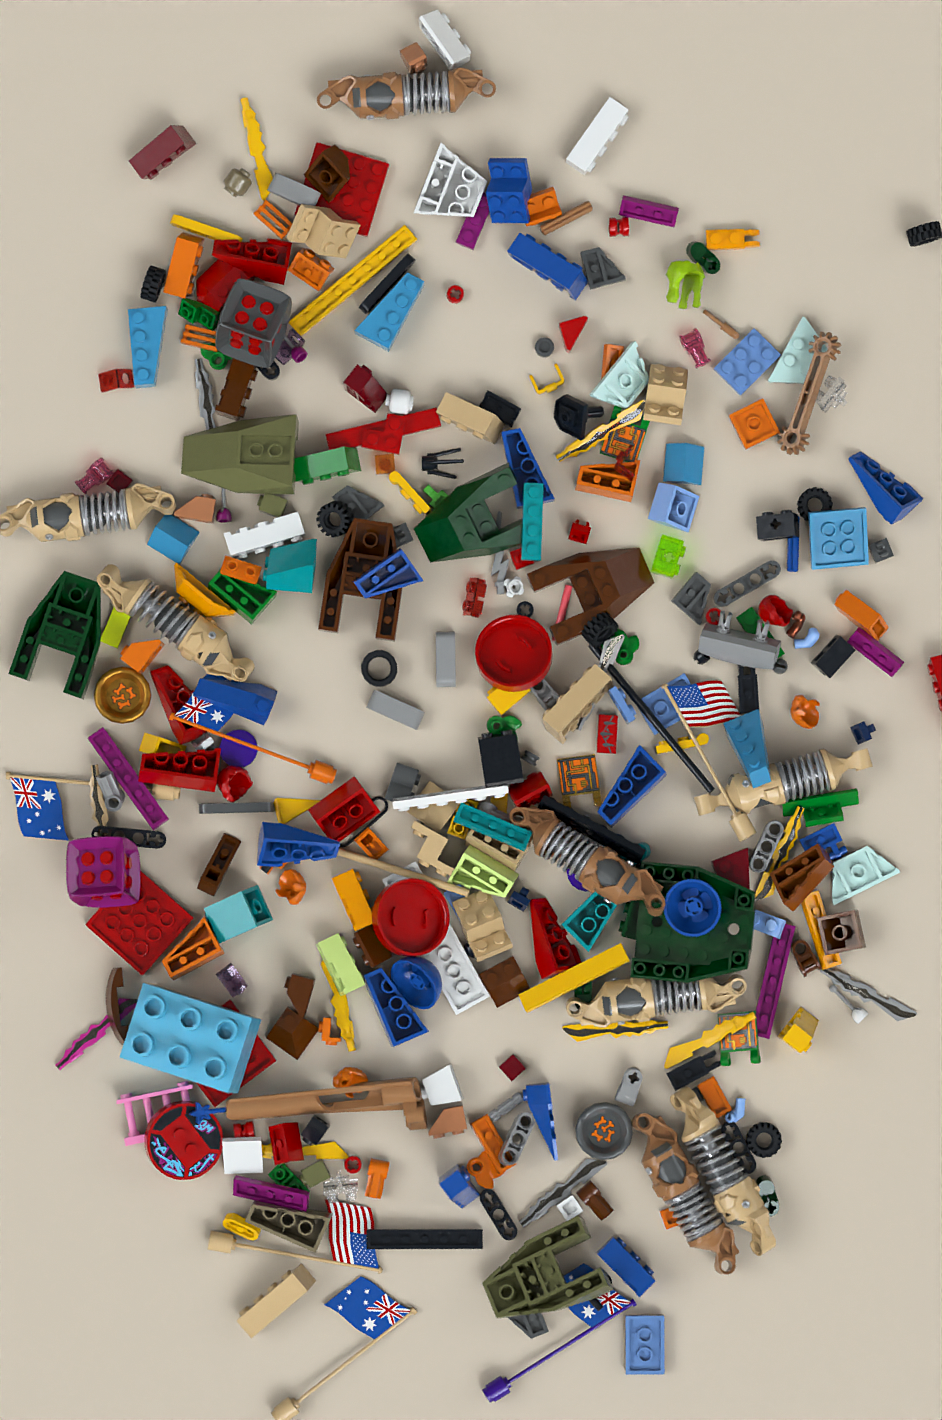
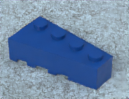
M519 233L507 250L510 257L531 271L535 269V273L545 281L551 279L550 282L560 291H563V289L567 290L570 297L576 301L588 283L582 272L583 268L575 262L570 264L566 261L567 258L560 253L554 254L551 252L552 249L546 244L542 243L540 245L536 243V239L531 235Z

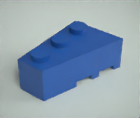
M612 1236L597 1251V1254L640 1298L656 1281L652 1276L654 1272L648 1265L643 1267L638 1262L640 1257L634 1251L629 1253L624 1248L627 1244L620 1237L615 1239Z

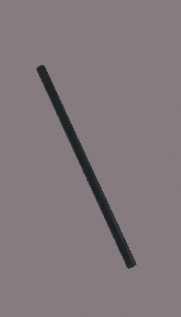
M589 645V649L600 661L602 651L598 647L594 648ZM606 656L604 657L602 663L604 667L608 662V658ZM609 664L608 672L706 791L711 793L715 789L617 669L612 664Z

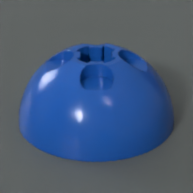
M686 879L678 882L668 891L665 897L664 914L669 925L678 933L691 937L701 936L711 931L718 923L721 915V901L716 890L708 883L698 879Z
M410 956L404 957L393 964L391 980L408 1004L418 1009H429L438 1001L442 991V978L432 962L423 957Z

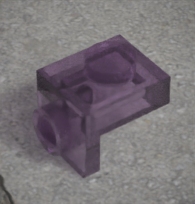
M232 963L216 973V976L232 997L240 995L248 987L244 978Z

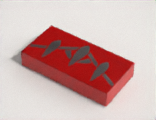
M599 714L596 753L616 754L618 715Z

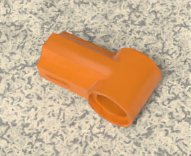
M371 1158L365 1196L381 1199L384 1180L387 1178L390 1162Z

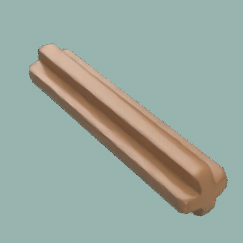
M586 201L540 226L543 235H547L593 210L591 203Z

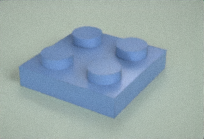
M616 686L609 689L608 694L625 722L629 724L636 719L634 717L636 712L631 704H626L624 700L626 695L621 688L617 689Z

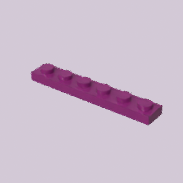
M102 727L89 736V742L109 770L113 771L115 778L154 831L169 820L144 783L138 782L139 776L106 730Z
M785 924L780 939L772 937L756 1006L759 1037L770 1039L795 931V926Z

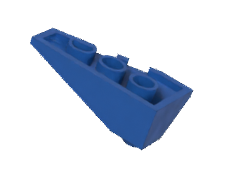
M861 451L849 457L848 460L876 509L891 525L902 520L923 500L906 482L902 484L897 481L893 473L890 472L888 474L881 470L880 464Z
M262 822L258 840L257 866L279 867L283 866L282 863L287 862L299 864L300 860L311 859L312 861L336 858L340 841L282 823Z
M545 1082L526 1085V1089L523 1090V1099L528 1101V1106L556 1161L558 1160L552 1114L550 1084Z

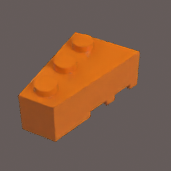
M184 232L176 238L164 293L181 298H186L189 294H192L194 288L192 281L198 272L199 265L197 264L202 256L205 238Z
M640 460L580 466L575 490L631 502Z
M203 917L200 923L175 946L162 962L170 978L176 980L225 954L218 942L209 921Z

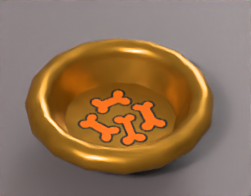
M122 666L112 668L100 677L95 686L94 699L96 707L103 717L111 722L125 724L134 722L144 715L150 704L151 691L149 683L143 674L138 673L133 668Z

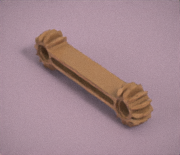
M820 332L819 337L813 336L815 342H809V345L813 346V348H810L808 351L809 353H814L808 373L789 428L783 426L782 430L784 433H778V436L782 437V439L777 441L778 444H782L780 449L782 451L786 450L789 455L792 453L799 455V450L805 451L804 444L810 445L806 441L810 434H805L814 404L830 358L835 361L837 360L835 354H841V351L837 350V348L842 345L837 342V336L832 337L831 332H827L826 335L824 332ZM828 343V350L822 352V346ZM796 434L797 441L792 444L790 439Z

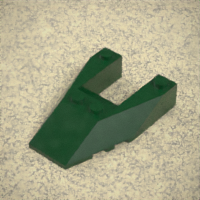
M509 462L456 487L447 498L440 502L432 512L414 527V531L430 563L492 555L521 545L522 519L499 529L485 499L517 484V478Z
M67 571L61 574L44 599L38 604V607L28 617L8 674L30 681L42 645L74 655L75 659L63 692L84 700L101 639V588L98 582Z

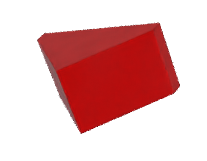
M587 316L559 323L560 333L567 353H570L587 323Z

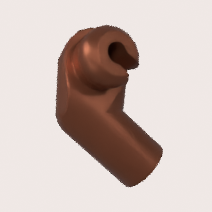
M796 611L792 615V619L795 622L786 632L792 639L802 629L806 619L805 614L800 611Z

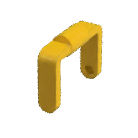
M557 363L554 366L561 380L546 385L543 389L539 390L533 376L529 375L537 394L552 392L564 383L563 375Z

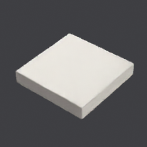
M261 1137L222 1138L224 1174L263 1173Z

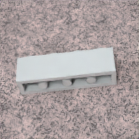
M609 97L566 158V163L583 175L587 171L591 172L597 164L594 162L598 156L602 157L607 150L605 145L609 140L612 142L617 136V128L620 125L624 126L629 118L627 116L628 109Z

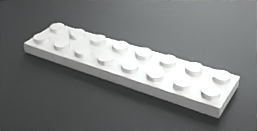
M416 861L404 867V869L422 874ZM393 873L382 879L387 887L393 882L409 878ZM449 923L447 934L441 944L423 956L438 969L442 978V990L457 1015L490 996Z

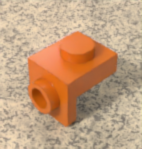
M323 1017V1021H319V1033H322V1041H326L325 1045H337V1042L342 1040L341 1037H330L332 1017Z

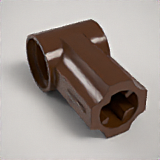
M591 1180L576 1192L584 1204L589 1206L601 1221L614 1211Z

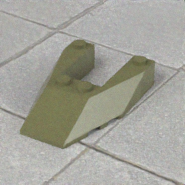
M576 1216L527 1240L516 1253L514 1252L509 1257L507 1262L499 1266L482 1282L496 1318L557 1311L595 1299L614 1290L607 1273L601 1267L569 1283L565 1281L555 1255L592 1238L585 1221L580 1216Z

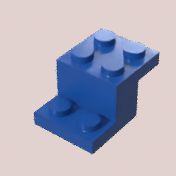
M490 158L488 165L491 180L486 190V196L492 223H529L530 215L527 203L532 192L527 158Z

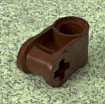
M801 939L794 940L790 949L803 977H806L808 973L816 969L820 970L821 966L808 943ZM803 943L805 950L798 954L795 951V947L797 944Z

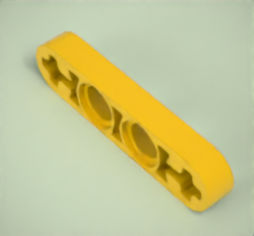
M176 214L172 215L170 224L177 228L212 240H238L240 242L243 240L238 235Z

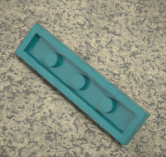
M523 483L521 560L541 561L543 483Z
M464 803L460 804L453 822L522 851H525L532 835L531 831Z

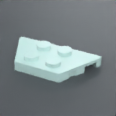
M802 317L768 380L769 383L804 384L814 353H809L808 351L810 348H813V346L809 345V342H815L813 336H818L805 317ZM825 345L821 348L822 352L828 350Z
M635 341L630 343L590 393L591 397L624 409L630 407L648 384L649 376L644 368L643 359L639 357L636 349L638 344Z
M868 846L833 862L832 904L836 905L900 873L899 869L895 868Z

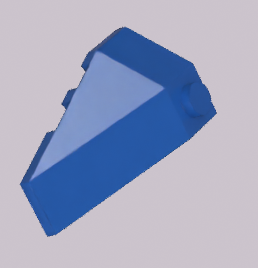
M200 678L193 696L264 726L278 691L256 683Z

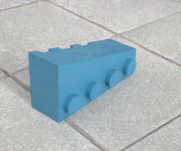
M407 272L354 330L355 334L389 352L424 287V281Z
M166 306L128 309L134 385L136 388L156 387L168 312Z
M759 709L723 723L728 740L753 789L771 782L764 726Z

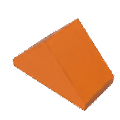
M369 827L354 839L370 858L376 860L389 850Z

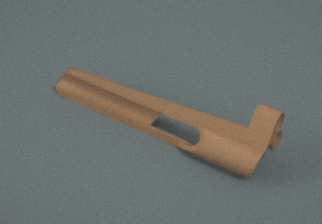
M416 1077L361 1082L349 1087L233 1098L226 1102V1116L228 1119L235 1121L316 1113L404 1110L406 1127L409 1130L427 1129L425 1103L422 1098L419 1081ZM369 1091L367 1097L360 1100L321 1103L319 1100V1096Z

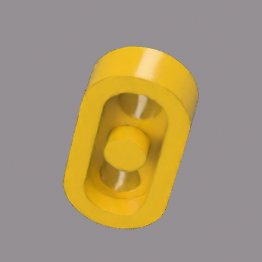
M236 1213L226 1214L222 1222L227 1230L248 1240H256L261 1232L260 1228L245 1222L246 1219Z

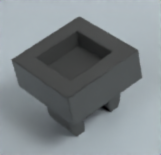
M406 523L393 528L397 548L413 541Z
M887 538L868 545L875 563L894 556Z

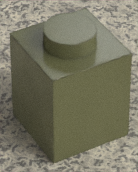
M265 494L260 496L257 505L260 506L259 511L278 518L283 516L288 501L273 494Z
M322 1159L302 1169V1175H300L305 1186L308 1185L309 1188L331 1177Z

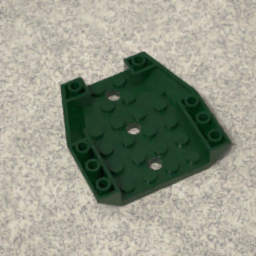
M641 861V869H646L651 874L653 880L663 886L661 893L664 899L668 891L675 884L686 879H698L711 885L719 895L721 915L716 926L708 933L695 937L685 936L675 931L669 925L664 912L660 915L663 920L662 925L655 927L652 921L656 916L650 915L644 901L640 900L635 956L632 958L630 977L689 983L748 969L755 923V892L701 867ZM654 902L651 906L658 909L661 907V904ZM731 924L739 926V932L736 935H732L729 932Z

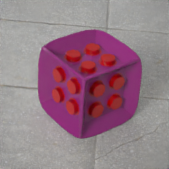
M117 836L87 837L69 841L66 853V883L70 900L79 906L94 908L127 906L138 903L140 897V857L137 845L128 838Z

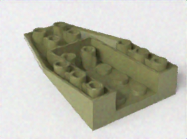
M297 414L240 420L185 436L183 439L181 474L235 493L295 494V446L299 431Z

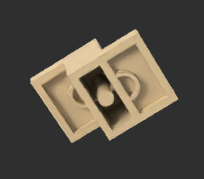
M301 204L286 238L292 242L305 243L317 255L346 259L360 224L357 221L341 219L330 208Z
M650 364L643 420L681 425L687 390V369L667 367L662 364Z
M414 821L411 826L414 829L413 834L422 839L424 836H427L417 855V858L420 859L418 863L427 868L432 865L437 868L435 872L444 877L447 874L451 876L454 869L438 860L449 839Z
M480 890L468 895V897L465 896L452 902L453 908L460 920L463 934L477 962L513 948L505 931L502 916L491 894Z

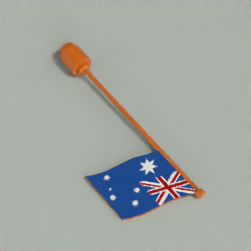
M206 674L204 677L205 679L229 681L224 676ZM194 692L176 714L172 712L170 714L169 720L173 721L175 719L308 769L307 773L310 774L309 778L325 784H332L337 769H334L329 764L315 760L314 763L311 762L310 765L218 732L232 717L233 713L194 697Z

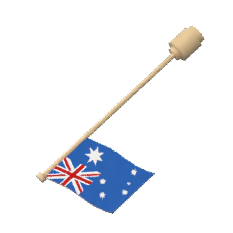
M6 772V779H11L16 796L18 822L23 836L70 841L64 826L62 800L56 782L89 785L90 781L16 775ZM158 784L146 787L149 791H152L155 799L174 801L180 798V787Z
M361 1276L333 1297L325 1306L338 1312L357 1330L374 1340L297 1400L294 1397L292 1399L287 1397L274 1407V1411L271 1412L274 1419L291 1420L300 1413L298 1408L301 1406L299 1403L405 1319L412 1314L415 1315L417 1313L415 1308L411 1307L409 1310L390 1298L376 1284Z

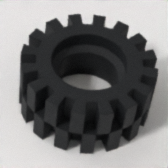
M939 221L918 225L906 231L911 247L927 244L942 238Z
M152 265L149 266L144 278L143 287L141 288L140 298L154 303L157 302L166 275L164 269Z
M813 487L801 494L797 502V510L805 521H809L808 512L811 511L808 509V501L812 498H818L822 502V509L820 511L832 510V498L828 495L827 491H823L822 488Z
M333 501L320 508L321 511L317 513L319 517L316 518V521H320L318 528L321 526L323 528L320 531L322 533L326 532L325 535H331V537H339L347 533L353 521L351 518L354 517L353 514L349 513L352 511L351 508L347 509L348 505L346 503L342 504L341 501ZM332 512H336L340 516L341 523L339 526H334L331 523L329 516Z
M602 612L587 622L588 625L583 627L582 636L592 647H600L601 644L604 645V641L614 637V633L618 630V624L607 612Z
M760 1122L749 1129L746 1143L753 1154L762 1158L772 1157V1155L780 1150L782 1136L774 1125ZM763 1132L771 1136V1144L765 1148L757 1144V1136Z

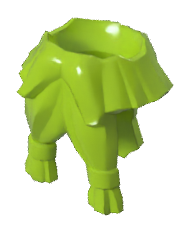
M688 260L671 262L665 274L669 280V290L666 296L667 302H677L679 299V285L683 278L679 308H687V301L691 291L694 293L692 306L699 308L701 306L700 292L703 279L706 278L701 265L698 262L694 264Z

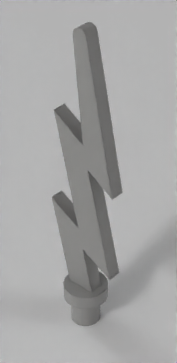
M499 511L496 524L501 529L502 512ZM504 551L496 553L491 576L499 572L497 582H495L498 595L504 594V587H506L504 586V580L510 560L507 559L502 563Z

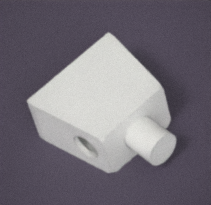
M452 1064L422 1080L424 1085L421 1088L423 1100L428 1098L431 1105L457 1102L463 1099Z

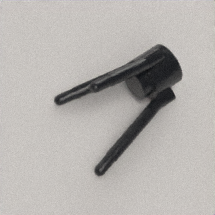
M461 448L427 453V456H422V471H427V475L434 474L456 479V475L434 469H438V464L463 463L464 460H438V458L434 457L460 452Z

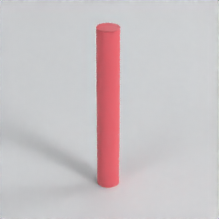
M565 585L556 624L565 620L573 586Z

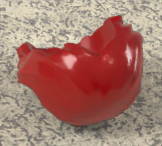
M776 595L764 597L758 607L760 619L765 623L769 621L770 625L785 627L790 622L793 610L786 605V602Z
M230 765L219 773L216 784L223 797L227 801L234 803V801L239 800L240 797L246 794L253 785V782L247 770L239 766Z

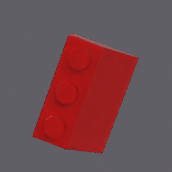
M355 776L308 809L325 835L337 841H341L380 813V810Z

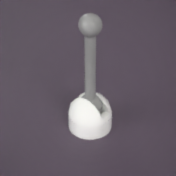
M835 985L829 987V990L834 992L852 1010V1018L857 1024L869 1014L861 1007L855 1008L837 990Z

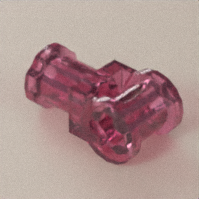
M694 328L692 332L684 336L679 335V340L688 356H692L696 369L711 362V359L707 358L703 350L705 346L697 328Z
M100 458L85 471L87 474L83 478L75 481V484L84 494H87L91 487L105 482L115 472L107 467L103 458Z

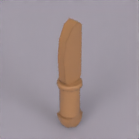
M706 309L703 311L707 317L721 326L720 330H723L734 339L739 338V333L730 327L727 322H721Z

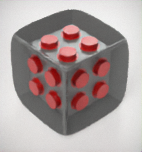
M238 279L233 285L220 315L215 338L217 350L242 362L269 368L279 351L287 330V324L291 316V298L272 287L247 279Z

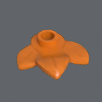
M483 1151L478 1157L470 1159L467 1163L468 1173L475 1177L478 1185L486 1189H492L494 1187L493 1179L504 1174V1172L498 1174L486 1151ZM473 1165H479L480 1169L475 1171Z

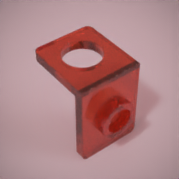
M114 369L98 375L101 392L118 388H134L131 369ZM124 373L128 376L127 384L122 379Z
M632 445L626 451L622 450L618 454L614 470L631 482L635 475L621 464L631 453Z

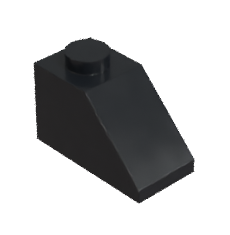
M314 1114L301 1133L303 1136L302 1140L310 1146L312 1144L317 1145L330 1125Z

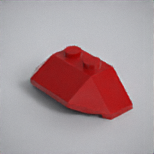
M218 259L196 280L197 302L203 303L221 313L235 282L238 279L253 281L256 277Z

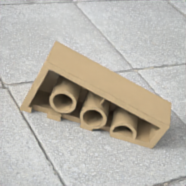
M596 664L588 667L583 672V677L579 681H574L569 688L570 690L557 699L553 708H548L544 712L542 720L546 730L563 745L567 740L565 735L569 731L574 732L578 727L579 719L586 717L591 712L592 703L597 704L612 687V678Z

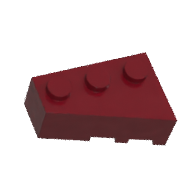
M170 125L132 157L129 162L141 179L151 180L159 174L160 170L168 167L175 159L197 143L184 126Z
M357 364L343 382L345 391L376 413L386 400L387 392L372 376V371L365 365L361 367Z
M748 848L710 861L716 875L750 889Z

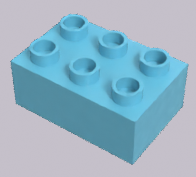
M143 983L119 1058L226 1093H238L262 1019L157 985Z

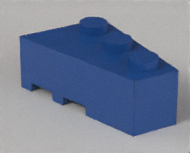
M398 549L355 579L353 583L364 598H369L424 580L403 550Z

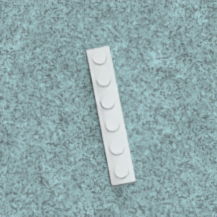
M508 785L488 788L477 786L393 798V808L398 809V811H407L410 809L409 807L417 806L418 809L427 808L429 804L436 803V806L447 805L449 801L464 803L470 798H474L477 801L484 800L486 796L494 795V798H500L509 793Z

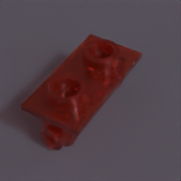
M470 578L466 585L467 596L462 605L464 616L479 618V615L482 614L484 601L477 599L478 597L485 598L486 580Z

